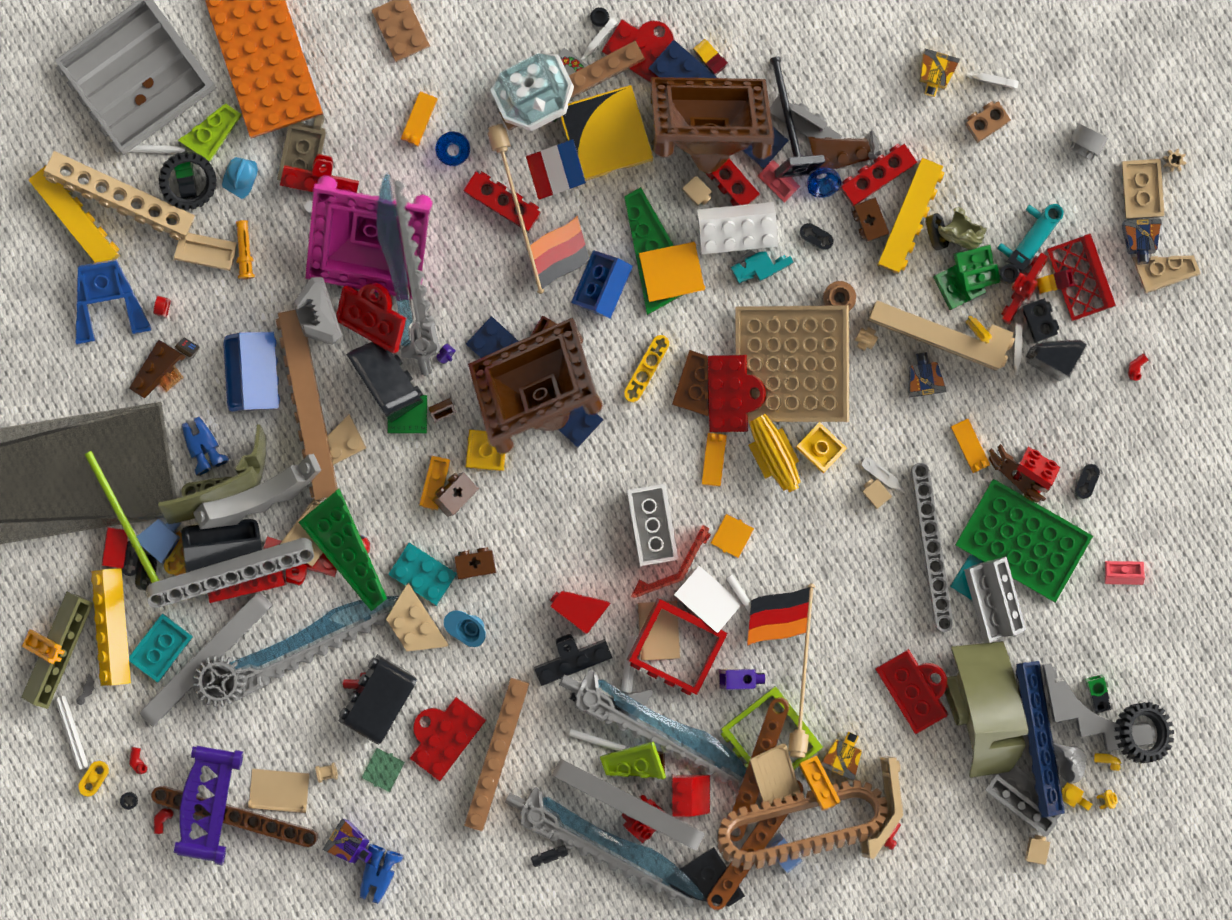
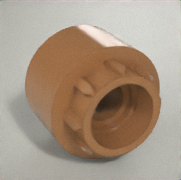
M833 282L828 285L823 293V305L849 306L850 311L856 303V292L847 282ZM837 293L843 294L844 302L837 303L834 300V295Z

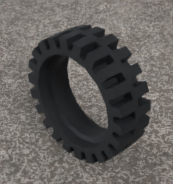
M187 151L176 153L174 156L169 157L160 169L158 179L160 190L166 200L173 206L185 210L197 209V207H202L204 203L208 202L210 197L214 195L217 182L215 171L210 162L200 154ZM185 162L199 165L206 175L204 190L192 199H183L176 196L169 186V177L172 170L177 165Z

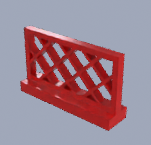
M1091 233L1047 249L1055 273L1060 272L1062 266H1066L1073 270V275L1075 271L1085 275L1081 286L1075 284L1079 288L1075 298L1067 295V288L1061 289L1072 321L1116 306ZM1081 241L1084 249L1079 256L1070 250L1073 244ZM1070 245L1068 250L1063 248ZM1061 249L1067 253L1063 261L1060 262L1054 259L1052 251ZM1084 252L1086 254L1087 259L1082 257ZM1069 253L1079 258L1074 268L1064 264ZM1081 259L1089 262L1090 268L1087 274L1077 270ZM1087 277L1096 282L1093 292L1083 288ZM1081 289L1092 294L1087 304L1077 300ZM1095 295L1102 299L1104 306L1096 309L1089 306ZM1069 298L1074 300L1072 305L1070 304ZM1075 302L1086 306L1083 313L1074 316L1072 310ZM1088 307L1093 309L1091 311L1086 312Z

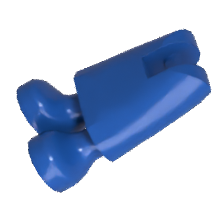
M196 417L194 421L200 433L193 435L192 429L187 422L182 424V430L191 459H197L195 474L200 476L212 470L204 454L208 453L214 468L228 463L229 459L228 456L219 454L216 451V448L219 447L216 439L200 417Z
M369 844L368 851L372 853L371 862H366L360 898L366 900L370 886H374L377 889L374 893L373 902L379 904L395 873L391 868L394 864L402 861L403 855L389 850L386 852L383 866L379 864L385 849Z

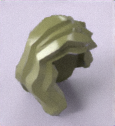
M954 208L953 220L945 227L940 225L938 228L939 234L945 240L969 250L976 249L983 243L982 240L984 239L987 227L971 223V219L965 215L963 208Z

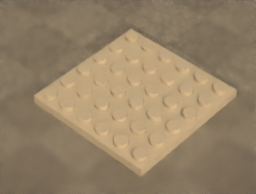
M849 306L735 307L736 355H747V374L757 376L763 382L766 389L764 403L756 411L748 412V422L764 414L768 416L771 422H849ZM758 388L752 389L751 395L753 398L757 399L760 396Z

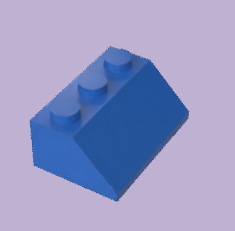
M593 250L571 303L611 319L633 266L619 258Z

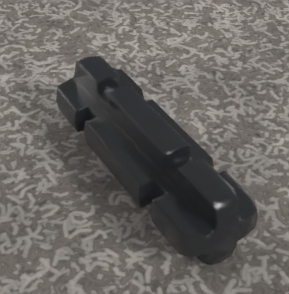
M562 845L558 849L554 848L543 852L540 856L538 854L532 856L531 862L534 867L541 866V863L552 862L559 859L558 857L560 856L561 858L568 856V850L565 845Z

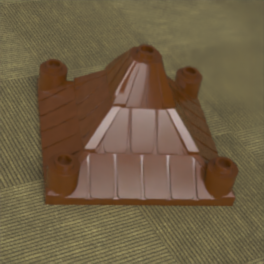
M651 77L650 103L653 105L654 152L659 157L667 158L674 153V144H676V147L691 155L692 160L700 171L709 174L717 171L729 159L730 155L748 148V145H753L752 153L758 159H766L771 155L774 135L766 79Z
M573 317L468 364L488 441L492 447H495L498 453L505 454L510 452L514 446L511 437L532 428L543 431L561 429L567 423L570 412L575 408L583 406L586 413L590 415L596 414L602 409L603 402L596 392L583 350V337L577 329Z

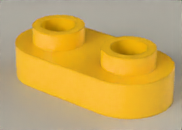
M95 761L90 765L78 786L82 795L89 797L97 793L109 774L107 763ZM97 767H102L103 772L101 774L97 773ZM87 783L92 784L93 787L91 790H88L86 788Z

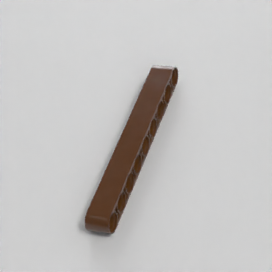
M158 786L152 791L151 797L157 804L180 810V805L175 802V797L177 795L182 796L183 791L167 786ZM159 789L166 793L164 800H160L157 797ZM197 795V800L199 801L208 799ZM226 804L223 819L225 824L303 847H312L318 840V834L313 829ZM204 807L200 811L195 810L196 812L194 813V815L204 818L211 815ZM232 811L239 813V821L236 822L231 819L230 814ZM250 817L258 819L256 827H252L249 824ZM269 822L276 824L277 830L275 832H270L267 829ZM289 827L295 830V836L292 838L288 837L285 833ZM305 833L313 835L314 840L312 843H307L304 840Z

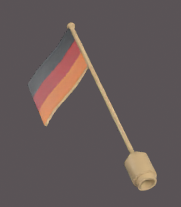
M503 124L494 125L488 128L489 132L487 134L492 151H496L497 154L501 153L537 283V293L542 294L544 288L554 280L580 268L589 260L578 215L566 225L543 235L530 245L505 152L511 146L507 130L503 127Z
M809 584L808 588L791 593L772 594L751 600L747 646L760 641L787 639L806 633L798 729H794V732L789 734L788 752H790V757L805 758V754L808 751L809 735L805 734V730L801 729L814 584Z

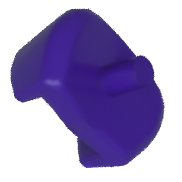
M444 344L436 358L442 364L448 361L451 362L453 360L451 357L456 350L449 344Z

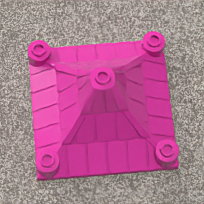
M321 177L318 183L315 184L313 192L305 279L321 277L325 283L340 286L348 285L356 289H361L364 285L370 283H379L392 296L412 299L396 200H389L383 196H370L336 189L337 183L332 177ZM426 195L416 196L413 204L407 203L404 208L405 211H409L411 214L407 224L415 230L411 240L415 241L418 245L414 255L421 259L417 267L419 271L423 270L429 215L433 205L431 198Z

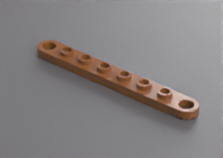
M778 697L770 703L751 758L776 747L789 711V704L786 699ZM782 703L784 711L780 713L775 711L774 704ZM751 762L748 764L732 810L737 815L738 809L746 807L749 813L750 805L756 804L760 793ZM748 824L738 827L740 835L733 836L730 834L731 841L741 840L745 835Z
M797 780L800 792L802 793L803 785ZM788 814L759 821L739 850L755 852L765 849ZM732 861L730 862L707 897V904L710 908L720 910L725 907L750 870L744 869V863L741 862L739 868L732 866ZM718 894L721 896L722 902L720 905L714 906L711 899L714 895Z

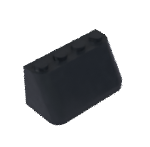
M1082 340L1043 341L1029 349L1026 354V358H1028L1026 363L1052 378L1062 381L1070 377L1087 343Z
M374 342L367 343L346 354L391 423L423 403L421 399L423 393L418 386L414 387L410 381L413 378L408 370L403 371L400 366L403 362L397 354L394 356L390 351Z
M243 519L237 525L200 529L199 525H190L181 530L186 573L262 550L259 525L254 519Z
M377 654L375 658L373 657L368 664L369 669L366 674L360 677L359 686L356 691L351 693L349 703L346 708L344 707L341 710L338 721L379 745L384 740L412 692L417 678L409 671Z

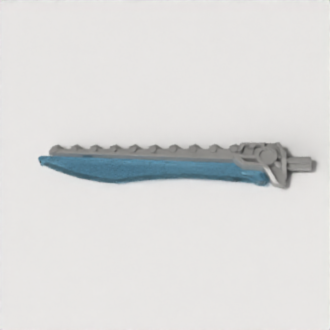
M386 173L383 177L378 198L377 233L394 285L398 313L406 317L400 342L404 346L401 350V358L418 359L421 374L427 376L432 373L429 358L440 350L433 321L434 318L427 314V310L431 305L428 300L424 299L427 288L420 283L424 274L422 271L417 270L421 259L414 255L418 245L415 241L411 240V237L415 230L407 224L411 214L409 211L404 210L408 200L405 196L401 195V192L405 185L402 181H394L393 188L397 207H395L390 175ZM397 216H399V222H400V228H401V234H402V240H403V246H404V252H405V258H406V264H407V270H408V276H409V282H410V288H411V294H412V300H413V306H414V312H415V318H416V320H415L414 323L412 324V327H411L410 330H409V326H410V324L413 322L414 317H413V311H412V305H411V299H410V293H409V287H408V281H407V275H406V269H405V263H404V257H403V251H402V245H401V239H400V233H399V227H398Z
M386 596L387 599L373 611L362 600L334 608L293 636L268 648L230 662L231 665L236 661L238 662L235 669L249 664L259 667L361 619L365 621L261 670L251 667L243 669L238 675H245L244 679H239V682H244L245 686H238L243 692L242 694L235 692L238 696V699L235 701L267 686L270 683V677L282 678L285 675V669L296 671L299 668V662L311 663L314 660V654L325 656L328 653V647L340 648L343 639L354 641L357 638V632L369 633L372 624L383 626L391 610L374 618L371 615L394 605L399 596ZM215 666L221 674L231 672L225 666ZM217 676L219 686H222L221 682L224 681V679L227 678V676L223 678H219V676ZM234 677L226 682L228 693L234 687ZM217 688L207 690L214 696L222 694Z
M588 670V674L585 675L581 683L566 675L561 678L559 685L575 693V708L604 721L606 724H611L615 721L620 731H626L629 728L634 738L645 736L647 743L653 741L655 744L659 743L663 753L674 751L677 760L688 758L692 767L698 768V766L702 765L706 775H712L716 772L721 782L731 780L734 788L740 790L742 781L721 768L724 766L743 778L747 768L729 748L707 732L679 723L649 709L604 679L598 680L597 675L592 670ZM599 688L613 696L618 707L715 761L714 765L616 710L612 699L599 691Z
M534 787L527 801L512 793H509L505 803L521 811L522 826L551 839V841L562 839L566 848L572 849V847L576 846L581 856H587L590 853L595 863L606 861L610 870L616 871V869L620 868L625 878H631L634 875L640 885H646L649 882L654 892L660 893V891L665 890L669 900H675V898L679 897L684 907H690L694 901L670 887V884L699 900L704 899V895L689 877L662 854L652 848L625 840L600 829L560 805L549 796L543 797V793L537 787ZM544 805H546V807L559 814L561 822L566 826L574 829L582 835L590 838L591 840L599 843L600 845L635 863L643 869L660 877L661 879H663V881L661 882L655 879L654 877L646 874L645 872L637 869L636 867L628 864L627 862L619 859L611 853L603 850L602 848L594 845L593 843L585 840L584 838L562 827L560 825L558 816L550 810H548L547 808H545Z

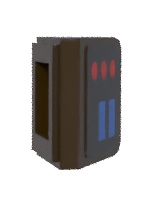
M185 337L175 346V349L191 359L194 358L200 348Z

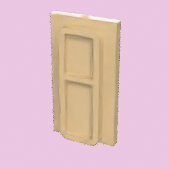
M188 233L185 240L180 239L178 241L174 260L230 271L237 243Z

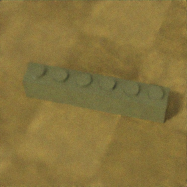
M66 592L47 636L48 639L62 646L61 649L65 652L63 655L58 654V657L62 659L60 662L55 661L54 664L38 657L21 698L33 705L45 709L49 708L93 606V602L79 595Z

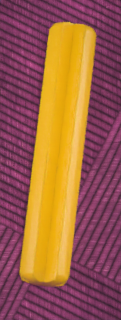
M968 316V320L965 321L967 326L981 342L989 343V340L992 338L991 334L976 317Z

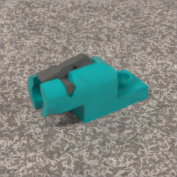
M750 250L732 264L731 270L738 283L753 279L755 275L759 282L792 265L794 261L791 256L786 258L783 255L775 260L776 264H773L766 251L756 253Z

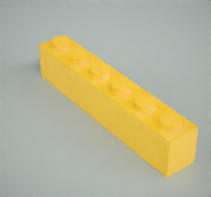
M925 158L920 160L877 264L878 266L899 274L900 270H905L908 260L905 259L907 253H912L915 242H912L914 236H919L923 227L920 224L922 217L926 218L930 207L927 206L929 200H934L937 190L934 189L936 183H941L945 172L942 171V165Z
M46 165L28 179L95 263L114 260L120 257L118 246L113 241L109 242L106 239L108 234L101 226L97 228L93 223L96 219L89 211L85 213L81 208L84 205L77 196L73 198L70 194L71 191L65 189L64 185L58 182L54 184L46 179L44 176Z
M122 568L91 571L101 686L130 684Z

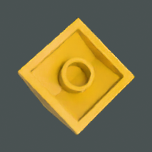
M820 422L796 446L823 474L847 449Z

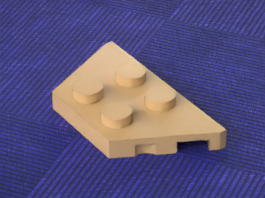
M407 583L392 610L387 615V622L406 651L447 647L449 644L410 584Z

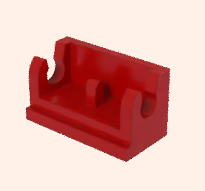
M107 527L101 565L117 568L124 567L128 536L123 529Z

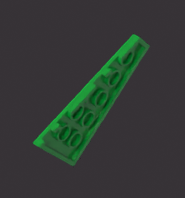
M640 187L624 196L646 313L649 315L681 296L653 302L648 300L639 253L674 245Z
M339 488L298 523L367 607L373 611L387 597Z

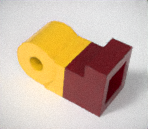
M703 39L693 48L700 60L715 76L728 66V62L706 39Z
M1071 269L1036 279L1039 294L1075 286Z

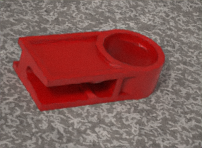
M157 296L153 314L167 318L171 300L167 297Z

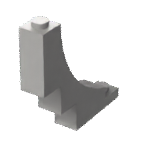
M309 454L298 465L289 466L276 476L249 490L220 500L202 503L193 512L200 529L237 525L248 514L266 512L274 502L293 500L322 470L315 455Z
M1051 663L1043 664L1053 722L1076 718L1079 736L1084 737L1102 733L1106 751L1124 749V747L1118 748L1117 746L1121 740H1115V736L1120 735L1119 732H1114L1115 727H1120V725L1102 718L1089 710L1077 699L1066 681L1055 682V678H1058L1056 667H1052ZM1148 723L1133 724L1132 736L1138 746L1154 743L1153 738L1156 737L1154 727H1150Z

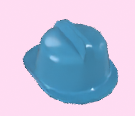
M238 157L233 158L226 169L222 187L240 199H244L252 190L257 176L258 168L256 162Z
M457 610L445 615L443 620L444 627L450 635L469 647H478L484 643L486 632L484 623L479 617Z

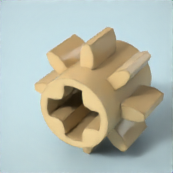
M1179 149L1174 153L1168 150L1169 156L1162 157L1163 160H1166V164L1163 167L1168 166L1170 173L1175 168L1180 172V165L1187 164L1183 161V157L1186 154L1181 155ZM1173 158H1178L1179 161L1171 163Z
M870 327L866 330L861 328L855 338V341L858 342L857 347L864 351L866 348L872 349L878 339L874 335L876 331Z

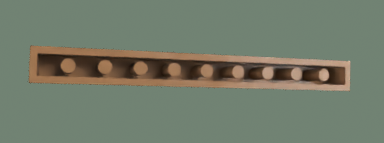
M290 310L278 313L279 318L276 319L278 330L282 332V337L279 339L281 348H285L286 356H283L285 367H289L290 374L287 375L289 386L293 387L294 393H291V400L293 405L296 404L297 412H294L296 423H300L301 427L298 435L300 442H304L305 449H302L303 459L309 454H314L322 470L311 481L312 486L309 487L311 498H315L317 502H320L334 493L338 486L308 337H305L302 332L296 311Z

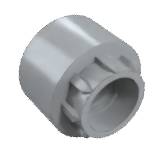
M1079 123L1070 139L1073 142L1070 148L1076 153L1092 160L1096 154L1100 155L1108 138Z

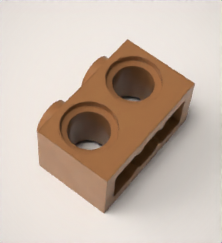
M991 101L983 107L984 111L979 114L974 112L967 117L968 121L965 125L977 143L1011 121L999 101L996 103ZM997 111L1000 118L993 120L990 117V112ZM977 121L982 122L984 129L981 131L976 130L974 123Z

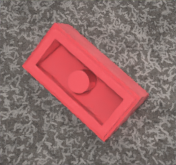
M772 160L758 177L785 203L800 188V185L791 177L776 178L774 171L779 165Z
M1105 561V584H1144V562Z

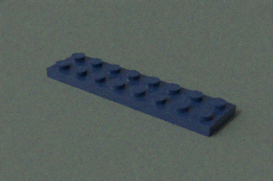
M675 40L667 46L648 68L657 77L717 78ZM773 126L774 142L772 144V153L769 157L758 159L752 153L753 145H748V148L741 150L762 169L772 161L789 141Z
M491 316L469 339L466 345L482 358L518 342V340ZM583 406L570 412L567 423L559 431L578 448L604 419L597 413L593 415L587 414Z
M1040 662L1016 664V677L1019 679V693L1022 698L1028 727V750L1032 757V772L1035 775L1036 781L1035 791L1039 799L1038 809L1042 818L1064 814L1065 810L1055 751L1052 746L1053 739Z

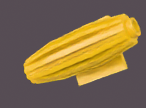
M766 414L750 421L749 426L755 442L748 446L764 478L773 476L782 490H788L789 493L799 488L798 484L801 481L795 464L800 461L783 428L777 430Z

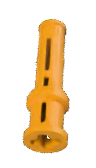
M240 220L236 221L239 257L236 260L239 263L238 279L255 278L252 270L254 258L250 256L248 221Z

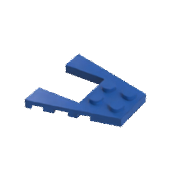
M117 259L78 266L76 344L95 341L87 304L124 298L132 334L152 330Z

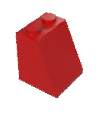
M556 591L550 599L552 602L550 607L586 634H588L611 604L605 600L561 591L560 593Z
M672 775V816L692 817L709 814L710 775Z

